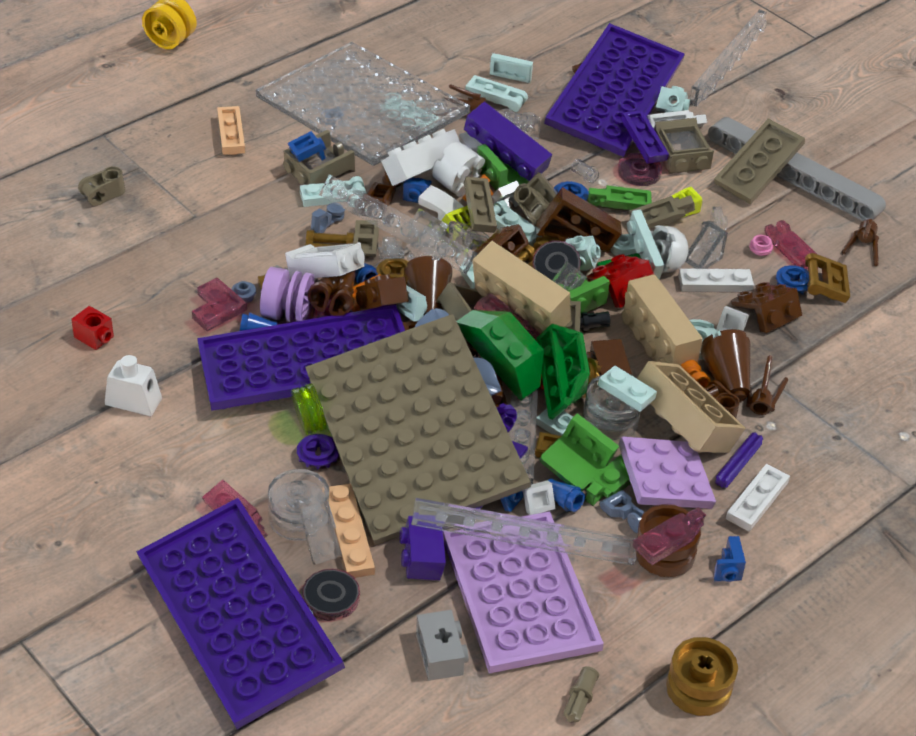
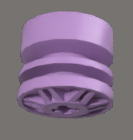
M270 267L265 275L261 291V317L280 320L286 310L287 322H294L295 319L296 321L308 320L313 308L308 299V290L315 283L314 274L305 273L302 276V272L296 271L290 281L287 269Z

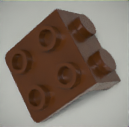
M769 282L759 283L755 286V289L740 292L737 294L738 297L731 300L732 306L755 309L760 332L768 333L802 316L797 288L786 287L785 284L770 285Z

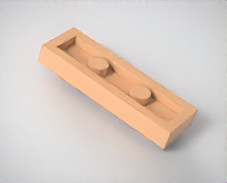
M239 106L217 107L223 155L245 153Z

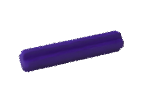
M753 432L748 436L716 475L715 484L717 486L727 488L762 445V435Z

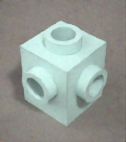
M672 86V88L661 87L656 104L657 111L668 113L689 109L690 99H688L687 92H684L683 88L678 86Z
M576 236L566 239L565 243L572 246L578 254L580 262L577 271L594 269L601 255L600 247L596 245L594 237Z

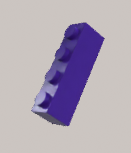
M485 101L467 115L464 126L467 134L475 138L482 145L486 144L496 156L517 171L521 177L530 181L538 172L542 174L548 169L553 154Z

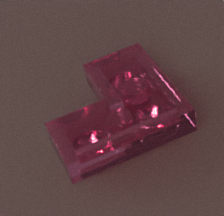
M216 277L197 287L198 296L206 304L192 311V319L208 332L247 311V303Z

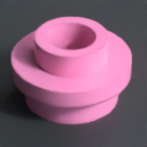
M756 235L750 241L749 248L758 256L768 255L773 250L772 240L766 235Z

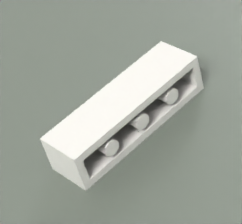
M442 129L433 133V138L427 135L419 139V144L413 141L404 145V150L398 147L389 151V157L381 160L392 186L433 169L436 160L441 161L444 157L443 150L453 142H460L455 129L448 132Z

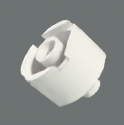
M456 141L443 150L444 157L441 161L436 160L432 175L439 183L460 197L465 193L464 180L466 176L482 177L480 173L485 159L466 145Z

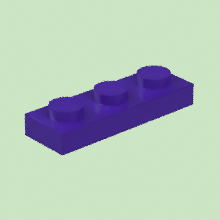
M643 110L623 112L621 121L646 163L667 161L669 153Z

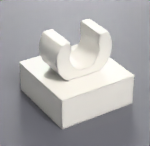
M515 181L498 188L491 196L493 204L499 200H504L509 208L511 205L508 201H511L517 207L518 204L514 200L513 194L519 186L518 182Z
M725 306L716 330L737 329L744 331L749 315Z
M548 480L532 484L530 488L523 490L527 514L533 515L555 509L552 483Z

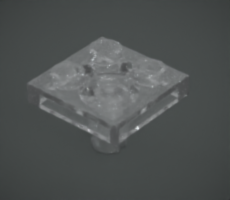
M510 109L496 110L532 139L539 140L540 116H536V114L531 112H524L523 114L514 113Z

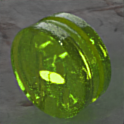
M309 383L305 387L292 389V401L304 434L308 436L318 430H326L327 423L314 385Z

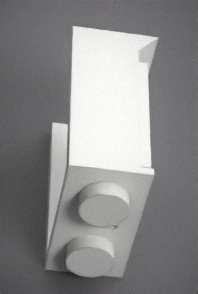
M361 242L314 247L309 244L285 253L290 280L296 271L302 272V276L305 273H312L314 278L341 276L364 267L365 256L361 248Z

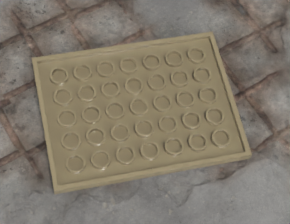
M453 314L305 367L375 546L400 537V529L406 526L408 516L442 518L443 521L531 487V481Z

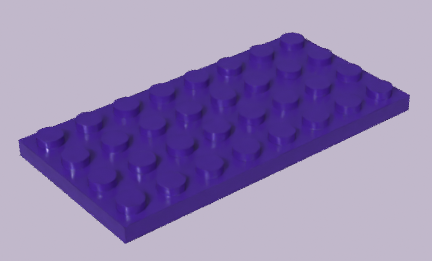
M609 23L546 115L544 124L624 157L633 143V139L621 121L622 113L643 110L646 117L650 115L657 104L661 87L668 86L682 63L685 53Z
M392 305L350 312L341 316L332 315L197 338L211 411L315 393L305 367L405 331L397 306Z
M239 498L136 551L236 729L345 668L343 660Z

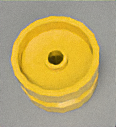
M159 0L147 9L142 16V26L146 35L158 47L164 49H174L184 39L189 37L197 26L194 11L185 0Z

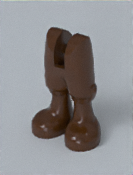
M356 270L341 276L323 277L319 282L312 284L308 290L310 304L317 311L323 312L328 305L330 295L335 293L329 307L330 314L333 316L347 314L354 305L352 294L354 293L353 286Z

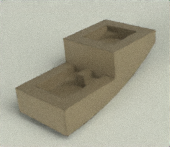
M356 220L353 244L361 242L364 256L376 257L379 221Z

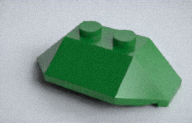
M472 310L456 321L462 335L481 357L492 365L495 373L520 401H523L539 389L544 349L511 312Z
M552 323L537 337V343L544 349L542 378L548 418L551 420L571 407L586 393L590 376L583 333Z

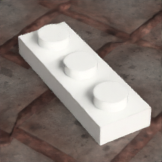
M679 269L678 277L681 292L751 291L754 287L750 269Z
M766 464L728 510L726 520L750 532L788 484L790 476Z

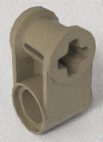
M107 167L98 173L83 178L79 182L78 190L82 195L88 197L91 205H101L125 193L123 172L119 167Z
M524 183L519 185L513 194L514 200L524 211L525 216L536 225V222L550 203L542 194Z

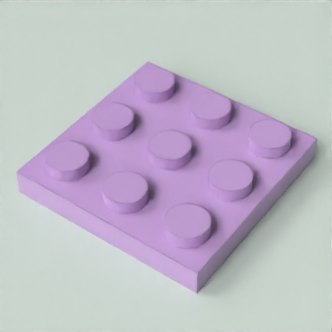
M621 437L618 445L638 504L713 508L716 503L699 454L690 448L689 442Z

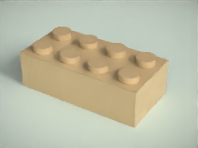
M491 241L472 260L475 289L484 297L487 296L492 299L499 308L511 312L518 321L525 322L533 327L537 334L540 335L552 323L565 327L571 321L570 292L495 242Z
M654 274L628 281L622 318L624 323L628 324L633 331L636 340L641 342L646 354L654 362L679 365L688 360L698 362L703 338L657 276Z
M648 361L637 377L638 380L657 391L655 400L650 403L655 408V413L659 417L666 419L672 425V430L683 436L689 442L690 448L696 452L729 453L746 429L679 364Z

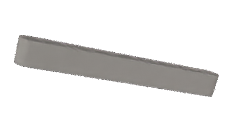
M723 117L708 129V136L717 145L737 154L756 131L729 117ZM796 153L777 174L778 177L862 221L875 219L886 208L885 200L877 193L799 153Z

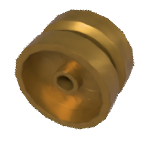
M693 637L683 641L675 648L666 681L668 696L677 707L689 714L711 716L721 712L729 704L738 672L736 657L730 648L720 641L708 637Z

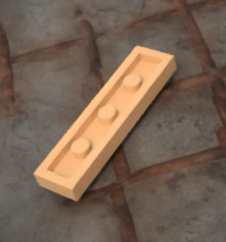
M351 483L325 487V498L345 573L353 578L375 575L374 562Z

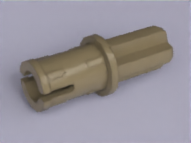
M588 666L583 667L575 686L570 688V698L563 713L567 721L571 723L572 721L579 722L587 703L592 701V691L599 678V673L596 669Z

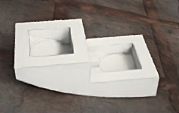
M432 185L419 196L418 201L419 205L438 212L439 221L443 219L445 214L464 207L452 196Z

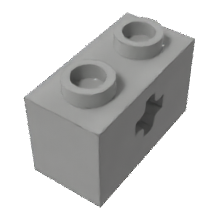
M452 610L417 615L416 635L428 681L463 675L464 663L469 661L466 644L461 645V625L459 621L454 620Z

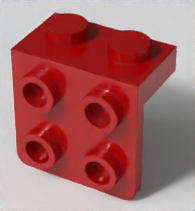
M624 254L617 255L611 259L612 262L594 268L592 270L593 273L589 274L587 279L591 282L605 276L610 281L609 292L615 307L622 308L625 306V293L627 292L628 281L654 275L649 260L629 257Z

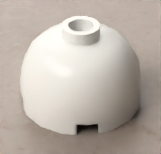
M657 225L655 226L656 229L650 232L664 263L662 273H671L681 268L688 256V243L685 235L677 228Z

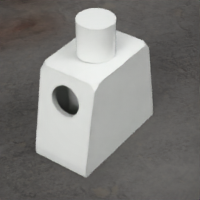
M126 355L116 362L107 377L105 405L152 417L162 400L154 370L149 366L137 364L135 356Z

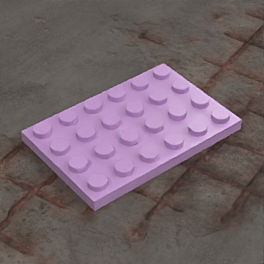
M550 512L443 531L444 544L489 673L603 650L604 643Z

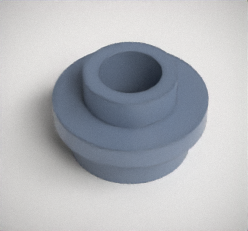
M241 281L233 285L231 293L238 303L246 304L254 299L256 287L250 282Z

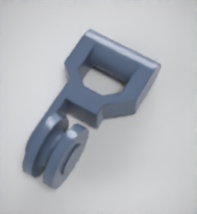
M331 203L327 205L326 211L320 208L312 213L311 230H314V233H324L328 226L336 221L343 220L345 207L338 203Z
M621 490L600 501V508L610 517H621L622 519L627 518L630 528L638 534L639 522L645 512L632 503V497ZM620 503H622V504L624 505V506H622V507H615L616 505H618V504H620Z

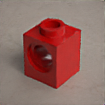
M91 306L86 307L71 319L74 338L95 350L108 343L114 337L112 318Z

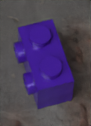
M408 516L406 526L400 529V544H404L405 548L402 550L401 566L406 567L407 579L441 580L446 564L442 518Z

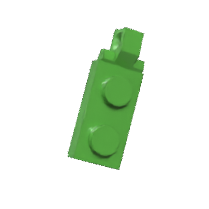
M606 185V188L603 189L589 188L587 202L594 206L600 205L614 209L633 210L652 203L649 190Z
M622 454L591 480L589 487L586 489L587 495L585 498L591 505L594 506L604 496L608 498L631 484Z

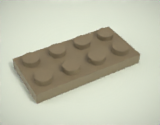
M768 118L714 178V183L747 203L752 204L805 144V138Z

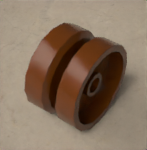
M662 504L651 507L643 513L639 522L638 536L635 542V557L639 564L649 573L660 577H676L685 574L692 568L697 555V547L701 537V527L698 520L688 510L676 505Z

